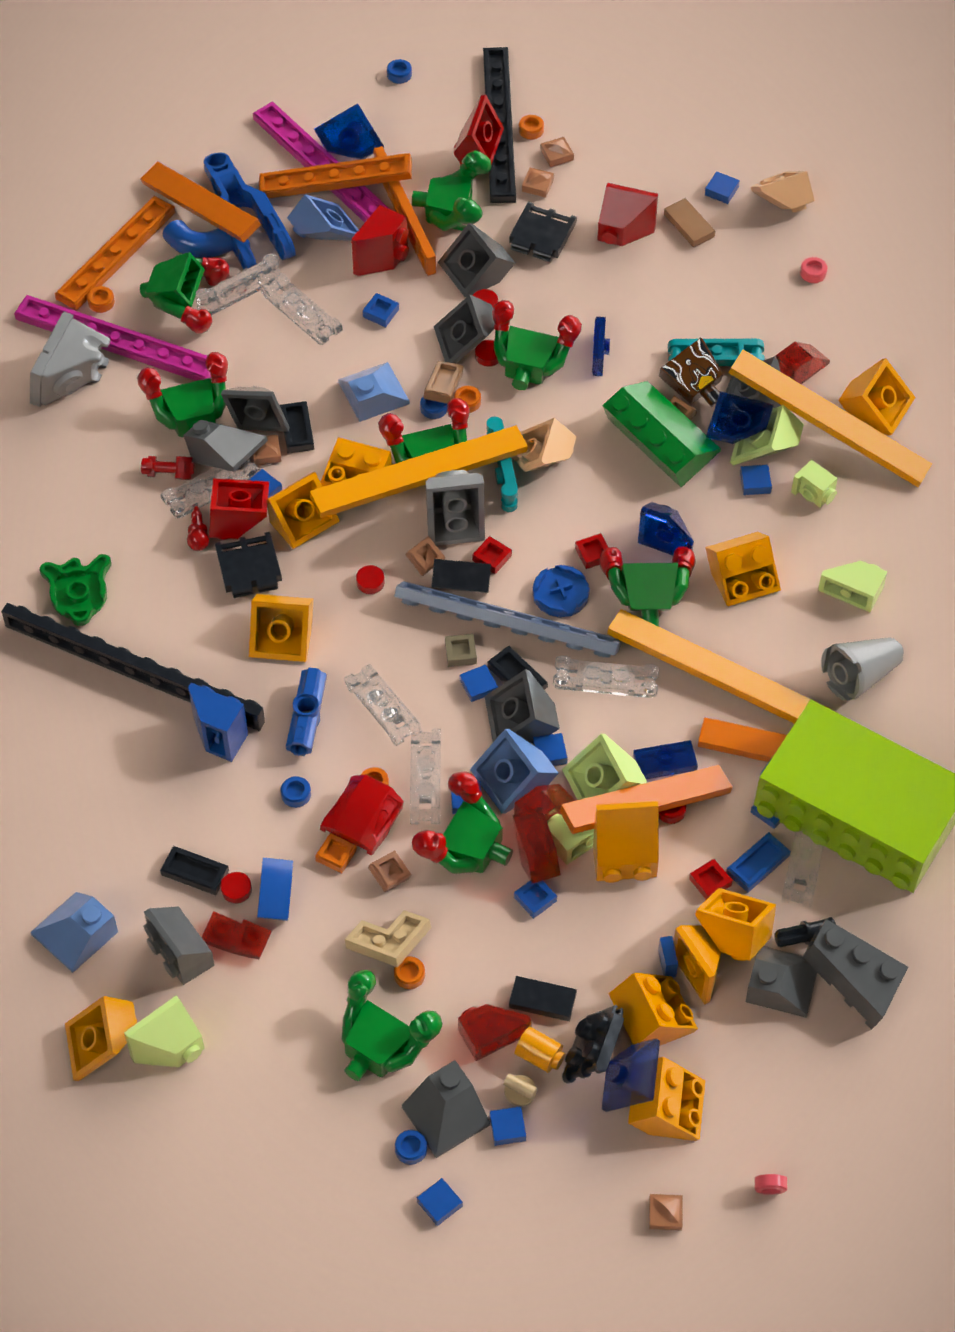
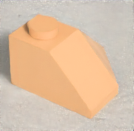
M785 171L761 180V185L754 184L751 186L753 193L781 209H791L792 212L807 209L806 204L815 201L807 171Z
M552 418L521 431L528 449L525 453L512 456V459L525 472L552 466L566 461L572 456L577 436L557 419Z

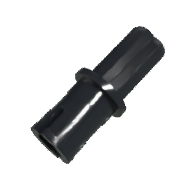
M832 917L827 918V920L836 924ZM826 919L814 922L801 921L800 925L778 929L774 933L777 946L781 948L799 943L809 945L815 932Z

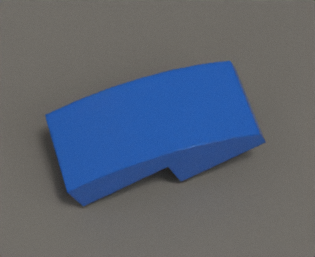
M262 858L257 918L288 921L293 860Z

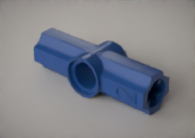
M308 667V669L301 672L297 695L293 700V714L286 743V750L294 755L305 756L312 753L316 729L320 723V709L327 680V674L320 671L319 668ZM310 710L311 712L303 713L302 711Z

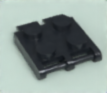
M528 202L509 236V243L512 246L511 250L526 255L533 250V257L550 262L553 257H559L576 225L577 217L573 215L571 217L556 213L554 209L545 210L534 206L532 202ZM532 211L537 212V213L544 214V215H546V216H542V215L533 213ZM554 218L560 219V220H563V221H566V222H568V223H564V222L555 220Z
M265 532L264 536L250 539L241 537L239 538L240 541L226 544L214 543L226 593L232 592L233 598L253 595L252 587L256 586L259 593L278 589L277 582L282 581V576L270 532ZM266 541V543H263V544H258V545H253V546H247V545H249V544H254V543H259V542ZM241 546V548H239V549H234V550H229V551H224V552L222 551V550H225V549H230V548H235V547Z
M617 1005L587 1015L586 1018L578 1023L575 1029L576 1038L574 1044L565 1057L566 1066L562 1074V1079L565 1083H572L577 1077L582 1079L588 1078L593 1072L600 1074L607 1070L625 1019L622 1017V1008L616 1010L618 1008Z

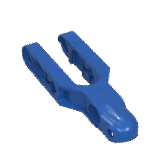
M219 152L206 156L203 160L204 169L211 181L215 194L238 208L248 207L253 209L282 260L296 256L293 241L265 192L246 185L226 153ZM231 236L234 244L233 252L245 273L258 270L260 266L256 263L249 240L247 239L243 243Z

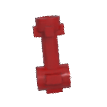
M148 456V458H142L141 473L147 475V477H155L156 472L175 473V479L191 480L192 474H194L195 463H192L193 457L176 456V462L157 461L156 456Z

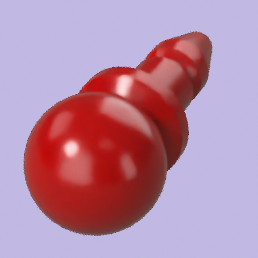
M195 506L191 513L192 524L188 527L187 544L191 549L201 551L208 546L209 535L207 533V526L203 524L202 512L198 506Z

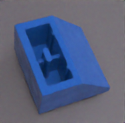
M190 683L188 689L193 717L205 751L232 762L248 736L244 704L235 697L220 695L208 686H198Z

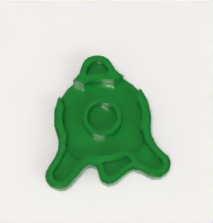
M99 554L87 566H82L80 559L75 557L62 565L45 562L40 566L41 576L50 585L49 593L52 606L60 615L70 619L73 624L77 626L88 624L92 616L105 605L107 587L104 580L106 573L112 565L111 558L108 555Z

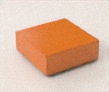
M329 833L315 855V861L342 874L355 854L357 847Z

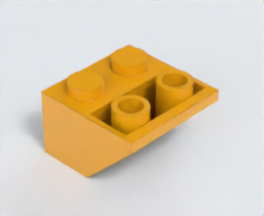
M338 437L320 482L324 487L393 465L391 451Z
M757 531L705 547L711 575L727 606L781 591L769 536Z
M633 973L608 993L614 1006H618L616 1010L623 1009L622 1017L625 1018L623 1025L634 1047L656 1048L698 1030L693 1020V1013L685 1004L680 994V987L672 976Z
M665 1057L635 1064L628 1124L652 1136L691 1141L700 1140L705 1080Z

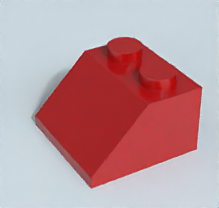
M382 205L376 208L351 239L354 275L361 276L393 270L400 261H404L409 253L407 240L409 230L407 229L406 216Z

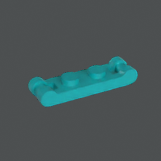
M698 339L670 340L667 344L668 352L671 354L668 362ZM703 339L719 367L732 366L742 350L749 352L761 361L765 360V356L762 354L764 352V341L761 339Z
M493 416L487 420V434L504 429L501 418ZM509 457L497 461L498 468H495L497 485L502 484L501 508L506 512H513L518 506V486L512 460Z

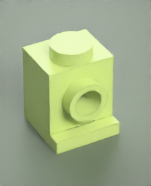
M811 460L794 475L791 493L794 495L801 493L807 501L813 502L821 508L824 504H830L835 498L838 478Z

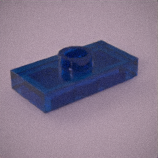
M606 317L595 318L593 376H603L604 355H609L610 339L605 338Z
M691 740L633 750V758L645 779L691 772L698 769Z

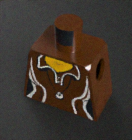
M701 337L660 368L659 377L690 404L703 397L713 407L724 398L715 387L722 380V371Z

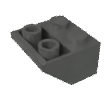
M179 906L149 908L144 911L146 924L143 927L149 937L147 943L155 955L160 953L165 959L163 965L172 978L177 976L184 985L215 966L212 951Z

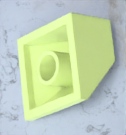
M784 405L742 420L730 463L734 466L798 446L804 424Z
M602 733L562 768L577 800L647 783L637 762L607 735Z
M177 995L124 1032L131 1059L136 1064L180 1067L186 1062L191 1063L201 1055L202 1050L205 1049L201 1033Z

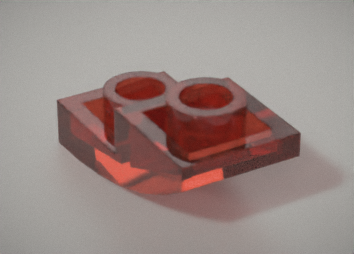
M213 911L201 938L207 945L259 960L272 931L243 919L242 923Z

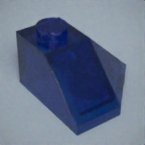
M358 103L314 129L324 148L330 153L361 160L371 156L374 148L380 146L384 148L383 143Z
M720 391L706 438L734 444L762 432L768 427L774 404Z
M650 502L642 507L638 534L639 544L672 556L680 546L688 547L693 551L694 541L677 510L654 502Z
M655 1038L633 1044L610 1060L605 1075L603 1111L608 1112L654 1100L660 1040Z

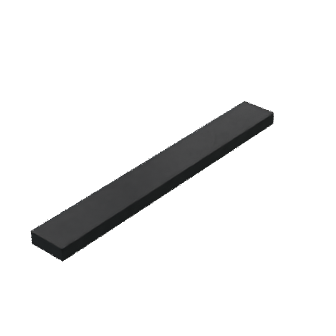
M508 47L483 48L485 95H487L504 127L489 171L490 203H516Z

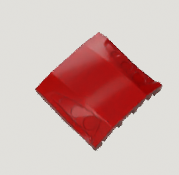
M366 774L351 776L344 792L324 817L320 830L323 832L328 831L367 850V854L372 856L387 837L392 825L403 809L404 801L392 787Z

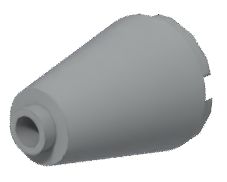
M891 637L833 644L824 650L821 657V668L823 673H828L830 681L826 683L830 690L840 699L848 701L861 696L901 664L904 650L902 645Z

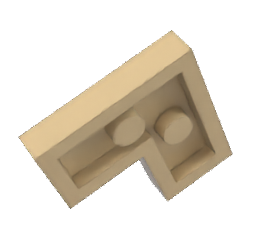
M404 910L388 929L361 920L345 938L346 949L398 967L431 929L430 919Z

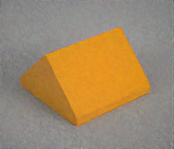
M316 472L308 474L267 499L269 522L293 549L340 521L337 514L320 518L310 498V491L323 487Z

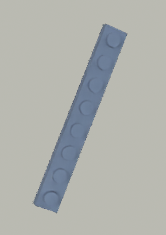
M405 581L398 584L395 590L394 597L401 598L402 603L418 606L423 604L429 606V610L433 612L446 613V611L457 613L456 617L459 619L472 621L475 618L483 620L484 625L493 628H500V625L511 628V632L519 635L532 633L539 635L538 639L554 643L555 640L565 642L568 648L583 650V647L594 650V654L601 657L609 658L611 655L615 656L619 652L622 641L612 636Z

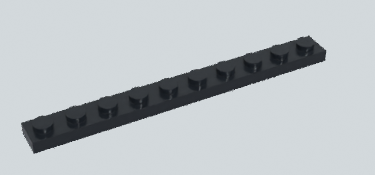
M6 603L1 611L5 626L14 631L191 703L188 689L190 683L198 686H208L216 693L225 697H235L244 704L248 727L260 731L265 723L263 707L254 700H244L235 696L227 689L215 688L200 678L193 679L183 675L178 669L166 668L157 664L151 658H142L134 655L124 647L117 648L106 643L100 637L88 636L73 626L66 627L56 623L55 620L48 616L34 614L24 606Z

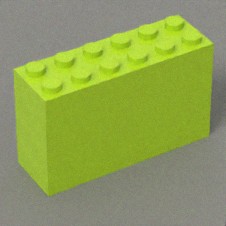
M811 699L760 775L753 805L757 807V811L762 816L767 818L774 816L780 819L779 822L784 824L790 831L799 832L810 838L815 844L825 846L837 852L843 859L852 860L865 867L871 874L880 875L891 881L896 887L914 893L955 825V773Z

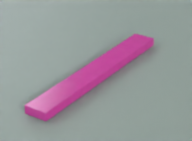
M273 101L253 113V120L304 167L339 163ZM365 185L330 190L363 222L367 221L379 205L388 208Z
M29 295L25 296L14 313L15 320L52 332L64 311L72 314L73 319L110 338L109 346L101 347L103 350L194 381L211 378L205 364L207 355Z

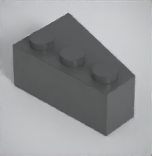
M827 919L815 932L803 955V958L815 971L846 998L844 1001L850 1008L853 1006L866 1019L865 1024L871 1030L883 1019L908 969V966Z

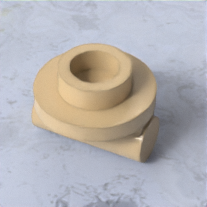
M509 1073L503 1083L505 1085L504 1094L506 1099L515 1106L530 1104L534 1100L538 1089L534 1081L525 1075L513 1076Z

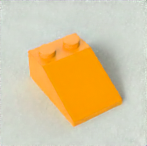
M658 801L596 805L593 839L596 881L614 883L621 879L644 881L651 877H657L659 863Z

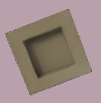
M473 634L445 636L448 667L477 664Z

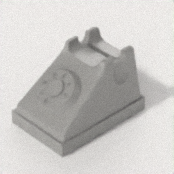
M63 311L43 348V352L39 355L30 372V404L38 407L41 404L47 405L63 396L74 393L77 389L88 383L98 382L102 374L98 373L97 369L101 367L106 368L109 363V359L101 353L100 349L101 347L109 346L110 338L73 319L72 314Z
M451 470L437 473L435 477L428 478L425 481L428 536L435 545L485 541L483 475L468 473L466 470Z

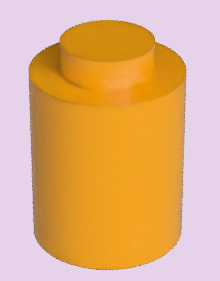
M530 1026L522 1034L514 1052L515 1055L547 1073L552 1069L558 1070L566 1053L562 1052L563 1044Z

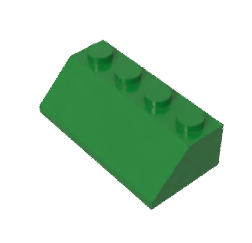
M648 381L622 387L602 405L608 420L680 487L684 486L721 452V448Z

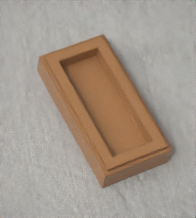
M686 198L664 208L666 218L693 248L715 237V230Z
M437 361L424 390V399L448 404V401L453 398L461 380L464 366Z

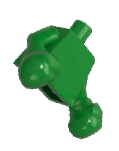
M475 150L468 153L463 158V164L460 165V169L453 174L430 179L428 192L413 191L412 206L425 208L426 221L428 223L434 224L443 231L449 229L463 231L468 223L475 224L481 219L483 215L482 209L472 200L473 178L488 173L491 169V160L480 151Z
M366 969L354 972L348 980V996L346 999L348 1004L342 1020L341 1039L345 1045V1054L352 1059L344 1071L355 1081H360L367 1070L379 1077H383L388 1072L393 1073L411 1066L421 1050L427 1047L429 1042L440 1033L443 1025L441 1016L436 1011L427 1010L416 1016L408 1026L369 1000L366 1001L367 996L376 985L375 975L372 971Z

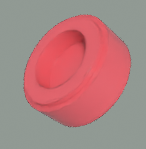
M810 257L802 262L800 275L806 282L819 283L825 279L827 264L824 260Z
M764 1174L754 1178L755 1191L757 1193L777 1195L787 1191L786 1176Z

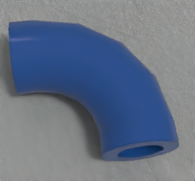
M175 220L170 222L162 233L164 240L181 254L190 252L195 258H213L234 250L231 236L219 228L209 232H197L187 227L182 220Z

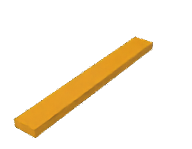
M745 350L741 351L728 372L730 375L780 405H784L793 413L916 487L920 486L932 465L931 462Z
M517 425L311 490L310 498L319 517L323 518L426 485L425 481L428 478L435 477L437 473L451 470L469 471L527 452L528 445Z
M623 609L619 610L608 627V635L794 724L811 700Z

